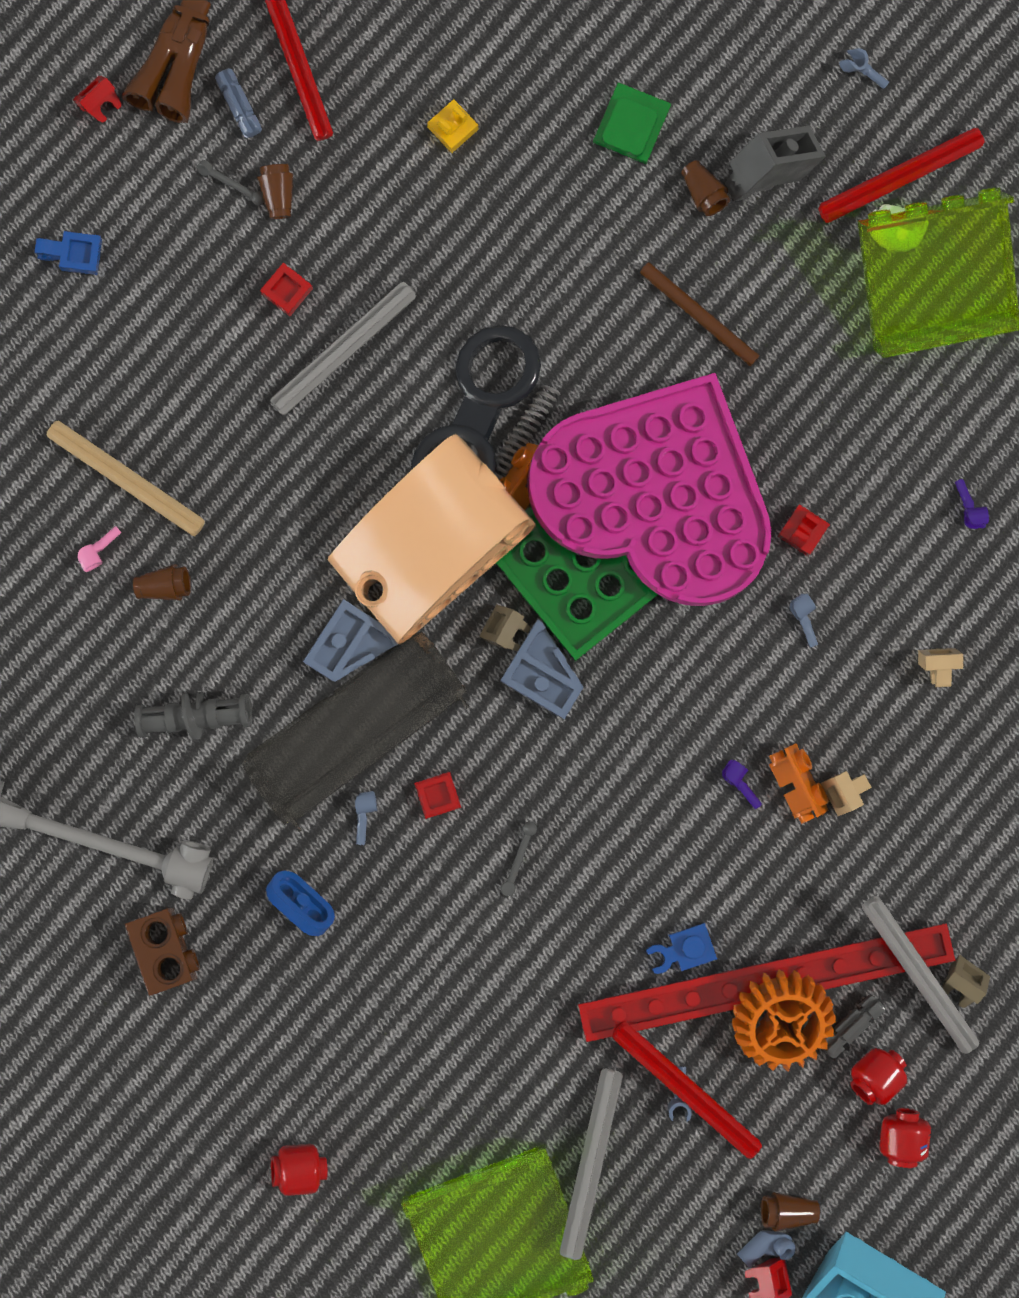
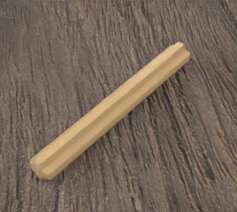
M55 421L48 429L46 435L49 439L190 535L196 536L203 528L205 523L203 518L62 422Z

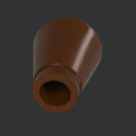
M699 160L692 161L683 168L681 174L699 212H704L706 216H712L728 205L730 202V197L727 195L728 188L702 165Z
M271 164L260 167L261 176L257 178L267 211L269 212V218L272 220L290 218L294 174L290 173L289 165Z
M176 564L134 577V594L137 599L181 601L183 596H189L191 593L189 572L185 566L178 567Z
M773 1192L771 1196H764L762 1198L761 1219L765 1228H772L774 1232L817 1224L820 1219V1207L817 1200Z

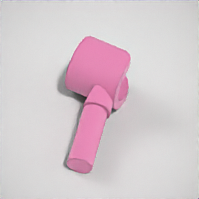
M116 526L98 542L96 541L93 545L84 546L79 550L78 561L85 572H89L102 564L98 552L102 551L121 534V531Z

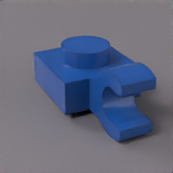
M64 231L62 242L36 238L34 253L38 254L37 258L41 260H60L59 268L61 271L98 275L102 238L99 235Z

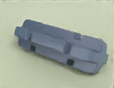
M228 68L217 73L215 76L216 82L221 92H223L224 98L236 122H238L244 137L251 138L259 134L262 130L256 115H253V109L243 89L238 85L239 83L233 70Z

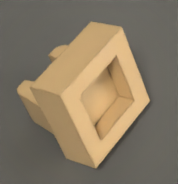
M956 648L918 650V665L926 671L930 670L931 684H935V687H951L952 669H963V654Z
M847 771L821 783L837 816L863 806L864 803L859 794L872 788L865 774L851 780Z

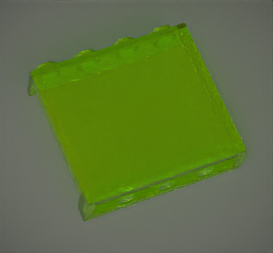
M987 188L978 191L977 197L964 199L963 195L948 196L941 199L942 204L928 206L924 202L906 205L903 212L891 214L890 210H879L869 213L868 219L858 221L874 351L882 358L1019 330V307L1008 204L1014 203L1013 196L1003 191L1001 192L1000 188Z
M545 1144L416 1192L402 1199L401 1204L406 1218L409 1217L438 1298H552L564 1292L567 1293V1296H574L588 1290V1283L594 1281L584 1249L580 1260L560 1255V1247L569 1208Z

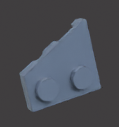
M343 599L306 655L303 663L331 681L336 682L398 644L380 622Z
M538 619L500 680L503 684L563 720L584 688L570 668L566 658L547 632L543 622Z

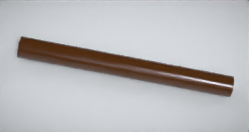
M650 262L641 269L640 274L746 364L751 367L760 357L758 353Z

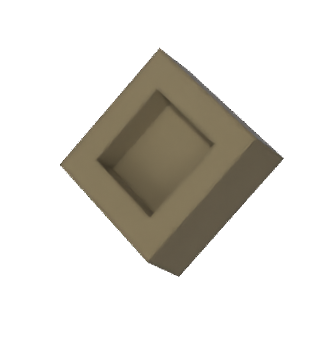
M496 604L479 637L490 644L518 651L521 646L513 641V637L517 630L529 633L530 626L523 620L525 616L513 609Z
M958 955L955 959L956 961H953L950 965L942 988L947 995L953 989L961 992L962 996L958 1005L965 1008L972 1002L978 1004L987 994L990 976L961 955Z

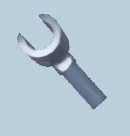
M863 49L847 50L846 52L852 56L853 61L846 59L839 62L844 72L860 71L883 89L889 83L888 80L868 64V54Z
M801 594L791 601L789 608L795 618L800 621L811 648L817 646L818 642L807 615L814 611L816 606L808 594Z
M373 791L360 793L355 800L358 820L356 844L365 845L366 813L377 811L376 796Z
M677 1066L686 1075V1067ZM675 1094V1098L668 1104L669 1117L673 1121V1110L678 1106H683L686 1108L685 1119L688 1122L692 1115L691 1108Z

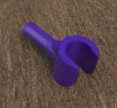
M964 480L956 481L955 485L965 508L964 523L966 527L970 529L985 528L989 522L987 507H974V502Z
M730 760L722 771V777L741 791L754 809L759 808L762 803L748 785L742 781L748 769L736 760Z

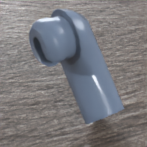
M762 1230L737 1255L750 1268L764 1254L779 1256L782 1260L790 1259L795 1254L796 1247L792 1238L786 1233Z

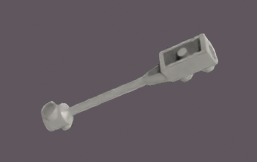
M0 781V827L24 830L28 828L160 869L164 882L173 885L171 894L179 898L192 899L194 892L202 894L213 864V858L209 857L211 849L208 846L185 840L181 841L180 848L176 847L169 854L163 855L32 814L31 811L1 797L5 782Z

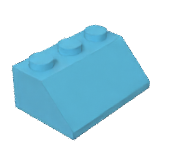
M845 1232L826 1254L802 1298H945L946 1291L864 1243L861 1239Z

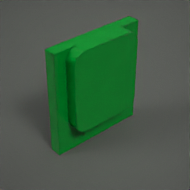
M618 82L593 143L647 164L670 110L671 103Z

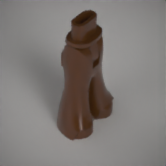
M182 0L180 6L175 5L173 7L172 13L165 20L150 55L125 88L122 95L124 101L143 111H153L154 105H156L158 113L165 118L177 123H188L191 110L192 82L206 39L207 26L210 22L207 14L211 3L207 0ZM172 61H174L170 69V72L167 76V79L165 81V84L157 98L164 74L168 66L172 63Z

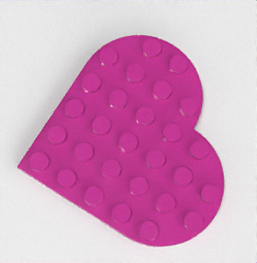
M716 373L573 415L554 426L542 439L533 455L527 479L528 496L535 517L546 533L561 546L583 556L608 559L626 555L631 567L641 581L655 593L670 601L690 606H707L729 600L743 591L757 577L764 564L766 555L769 553L771 526L768 512Z

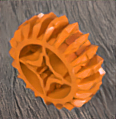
M778 970L774 979H770L764 973L763 983L760 985L750 981L749 987L752 992H740L741 1004L734 1005L733 1012L735 1018H732V1027L736 1031L734 1036L737 1044L742 1047L743 1053L748 1058L753 1057L754 1062L759 1067L767 1063L768 1068L772 1071L779 1064H782L783 1068L789 1072L791 1063L797 1062L799 1066L804 1068V1059L808 1056L817 1060L818 1054L816 1049H827L828 1043L826 1038L834 1036L832 1024L836 1023V1016L832 1010L833 1003L830 997L826 995L824 987L819 983L815 984L813 978L809 977V975L801 979L800 974L793 970L788 978H786L781 970ZM766 1010L765 1017L759 1021L761 1025L756 1028L759 1017ZM811 1014L808 1024L801 1031L802 1025L808 1020L807 1016Z

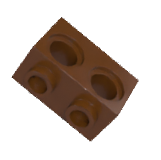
M167 908L125 924L149 996L198 979L195 971L200 970V965L193 948L187 949L183 936L188 934L181 913L175 914L174 908ZM157 921L162 922L168 930L167 938L162 943L155 942L150 936V928ZM168 957L174 958L180 965L179 975L175 979L166 977L162 971V964Z

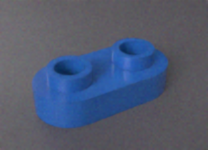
M280 871L268 883L266 894L269 901L304 933L310 936H320L333 924L335 914L331 905L297 874L291 871Z

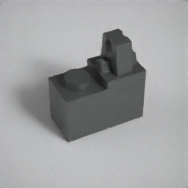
M810 126L758 133L729 162L733 172L725 182V185L734 201L745 200L755 192L771 190L775 185L801 181L826 155Z

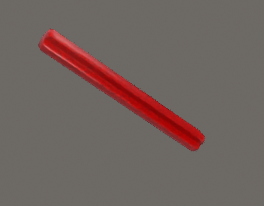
M265 0L314 139L316 141L328 139L333 136V131L286 0Z
M972 128L822 202L818 208L819 213L825 223H830L981 148L985 143L984 137L978 128Z
M623 1022L615 1029L612 1036L620 1046L746 1158L752 1159L760 1151L762 1144L759 1139L627 1022Z

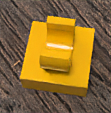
M454 99L427 122L429 130L451 153L479 130L478 124Z

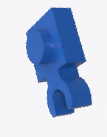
M705 923L669 934L671 946L665 947L655 944L646 949L648 955L661 952L664 956L663 964L652 968L653 973L656 974L666 972L672 963L676 961L680 970L684 971L717 959Z

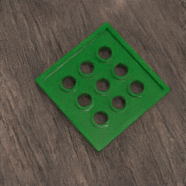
M530 507L525 512L536 523V526L495 564L576 662L657 597L658 594L647 587L637 574L629 568L626 555L608 559L597 558V562L591 567L585 568L580 566L576 561V553L553 540L542 528L535 517L532 507ZM532 542L541 544L545 549L543 559L538 562L527 560L523 553L527 544ZM551 572H564L568 577L567 587L560 591L551 589L547 584V577ZM607 576L615 577L620 583L618 594L614 596L604 595L599 589V582L602 578ZM583 599L590 603L592 613L588 618L581 620L571 614L570 606L575 600Z

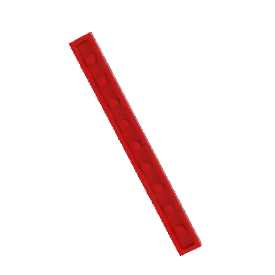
M947 923L904 932L927 967L956 961ZM879 937L578 1004L585 1040L590 1042L613 1037V1032L623 1022H627L636 1031L733 1010L734 1005L741 1004L740 992L751 993L750 981L758 985L762 984L764 973L770 979H774L778 970H781L786 978H788L793 970L800 974L801 979L809 975V977L813 978L815 984L819 983L826 990L906 971L883 938Z

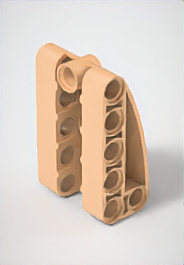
M455 434L438 445L400 480L349 532L327 560L355 592L357 599L371 611L397 644H402L415 635L534 529L536 523L517 501L505 490L506 487L489 467L479 459L462 438ZM380 582L383 586L382 596L376 601H371L368 596L369 588L372 584Z

